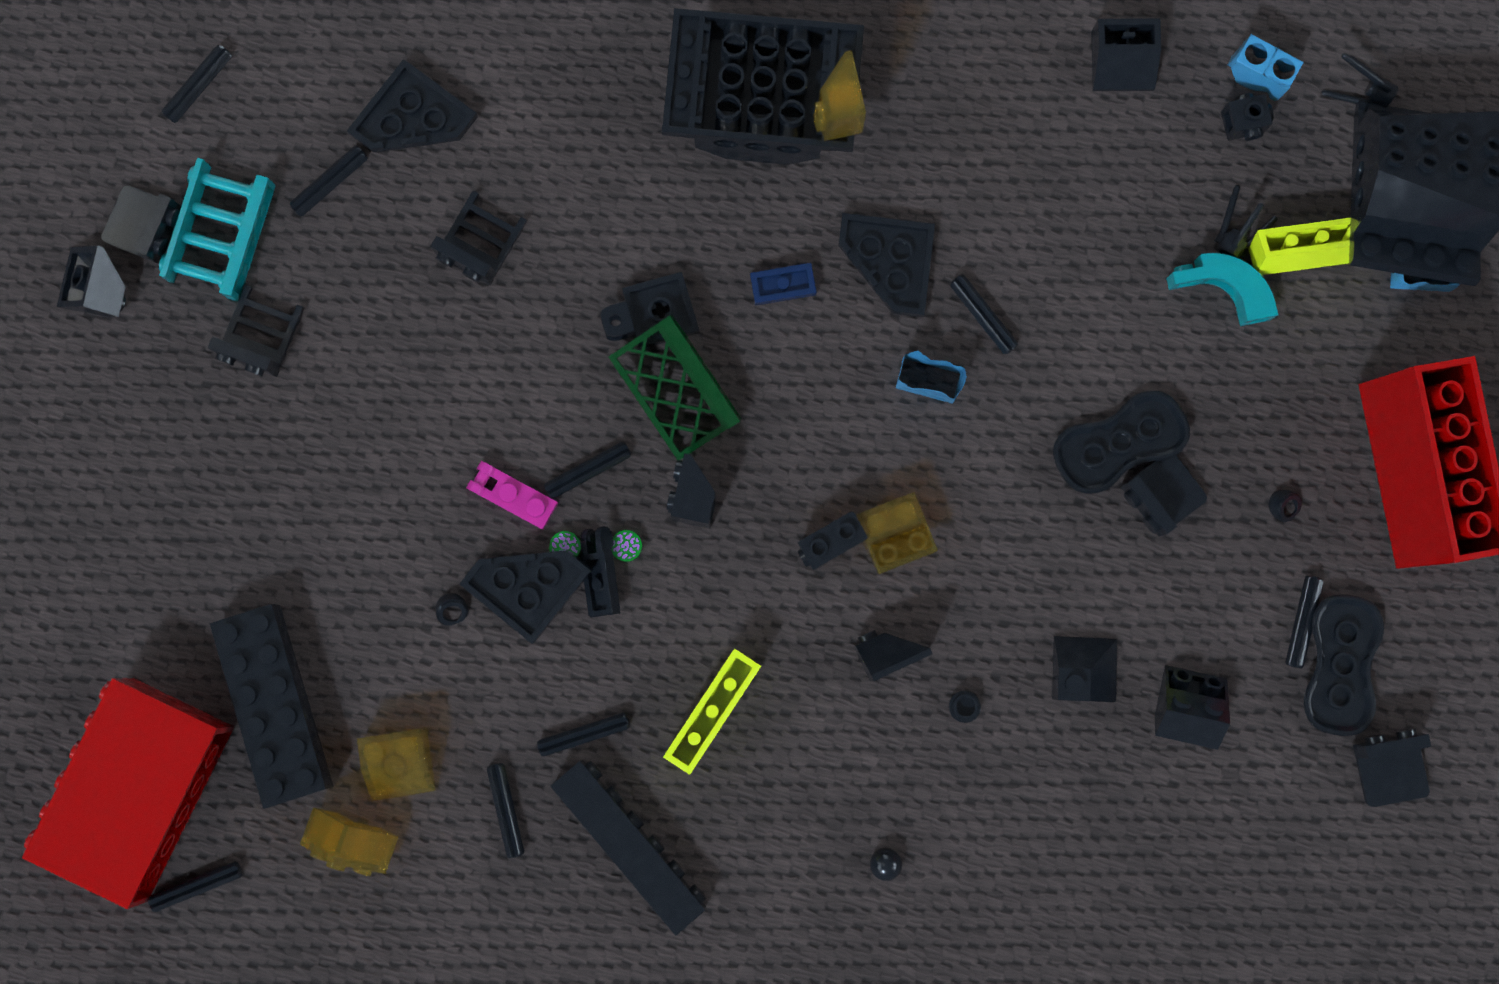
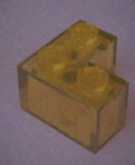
M313 807L300 845L311 851V857L327 861L326 866L329 868L345 871L346 867H351L356 873L371 876L372 872L386 874L398 836L381 827L355 822L343 814Z

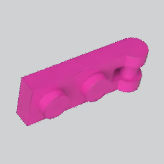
M481 461L477 467L479 472L474 481H469L466 488L544 530L558 502ZM489 477L498 480L492 491L484 487Z

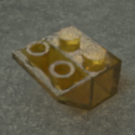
M915 492L856 515L868 535V539L863 541V544L878 575L938 551Z

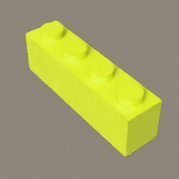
M1351 218L1257 230L1248 249L1253 268L1261 275L1348 264Z
M734 648L663 758L690 775L761 666Z

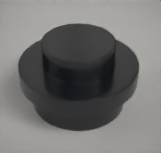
M957 692L949 701V712L959 722H971L980 713V701L972 692Z

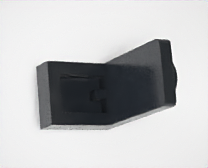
M849 512L797 542L801 548L798 550V554L806 567L811 565L812 569L816 570L827 564L828 561L867 540L868 535L855 513Z

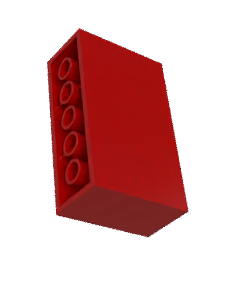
M1471 356L1413 366L1358 384L1396 569L1458 563L1499 555V467L1476 357Z
M112 678L101 689L99 694L101 701L96 711H92L87 717L84 724L86 731L81 741H77L72 747L69 754L71 761L67 769L63 770L57 777L54 784L56 791L52 799L43 805L39 813L41 820L36 830H33L25 840L24 848L26 850L22 859L125 909H130L148 902V897L152 895L235 726L135 678Z

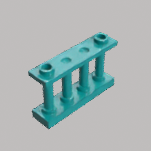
M197 158L195 166H192L188 172L187 181L189 185L167 253L162 255L159 262V276L168 282L174 283L177 273L218 284L220 294L228 299L239 301L276 185L268 177L256 175L254 183L252 182L248 185L209 174L211 166L203 159ZM205 186L247 197L248 203L245 212L238 214L200 203ZM196 215L237 226L239 231L236 240L228 243L191 232ZM189 244L228 255L229 262L226 271L224 270L221 273L182 262L186 245Z

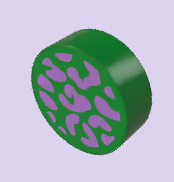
M623 530L614 535V545L611 551L618 560L631 562L639 557L642 552V541L635 532Z
M561 531L556 533L550 540L549 550L550 552L570 550L578 557L581 553V542L574 533Z

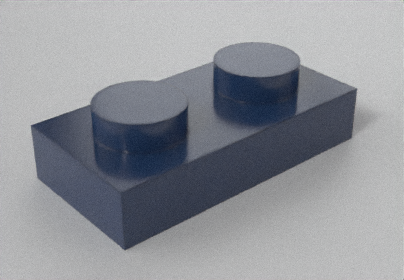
M811 263L750 273L755 306L815 296L817 293Z

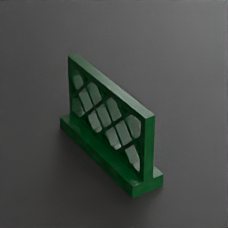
M673 314L608 356L677 460H681L684 457V453L690 454L741 421V416ZM657 331L660 332L666 341L664 354L646 351L648 337ZM643 341L642 350L633 348ZM669 347L675 356L667 355ZM627 351L641 354L638 371L625 369L618 357ZM645 355L663 358L659 376L642 372ZM666 359L680 362L683 367L681 380L663 377ZM686 373L693 383L685 381ZM629 374L636 375L635 383ZM640 377L658 380L655 397L642 395L638 389ZM662 381L680 385L677 402L659 398ZM684 386L698 389L701 394L699 406L681 403ZM704 400L706 401L710 409L702 407ZM647 401L654 402L653 410ZM658 403L676 406L673 424L658 419L656 416ZM680 407L698 411L694 428L677 425ZM701 412L714 414L721 425L712 431L698 429ZM664 427L672 428L670 435ZM675 429L693 432L691 445L682 451L679 450L673 441ZM697 433L705 435L696 441Z

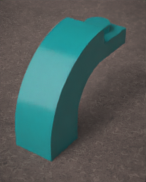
M1220 253L1200 254L1194 260L1195 268H1193L1192 264L1175 267L1174 272L1166 278L1169 290L1199 284H1211L1220 287L1234 301L1240 326L1270 321L1278 316L1276 302L1266 280L1255 268L1234 256Z

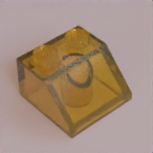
M852 50L846 51L820 89L819 102L814 103L816 111L813 113L817 132H823L824 141L860 134L863 131L866 110Z
M427 728L357 739L361 772L372 801L436 791Z

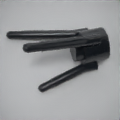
M1343 53L1341 56L1343 60L1371 80L1364 92L1369 97L1364 99L1329 90H1323L1322 95L1354 104L1361 101L1378 104L1387 108L1396 96L1399 87L1381 78L1354 56Z
M1235 185L1220 232L1214 241L1218 243L1217 252L1239 259L1240 257L1244 258L1248 253L1255 234L1248 242H1246L1248 239L1246 234L1257 219L1264 204L1259 203L1240 231L1232 229L1230 232H1227L1240 191V186ZM1273 216L1259 230L1270 229L1278 218Z

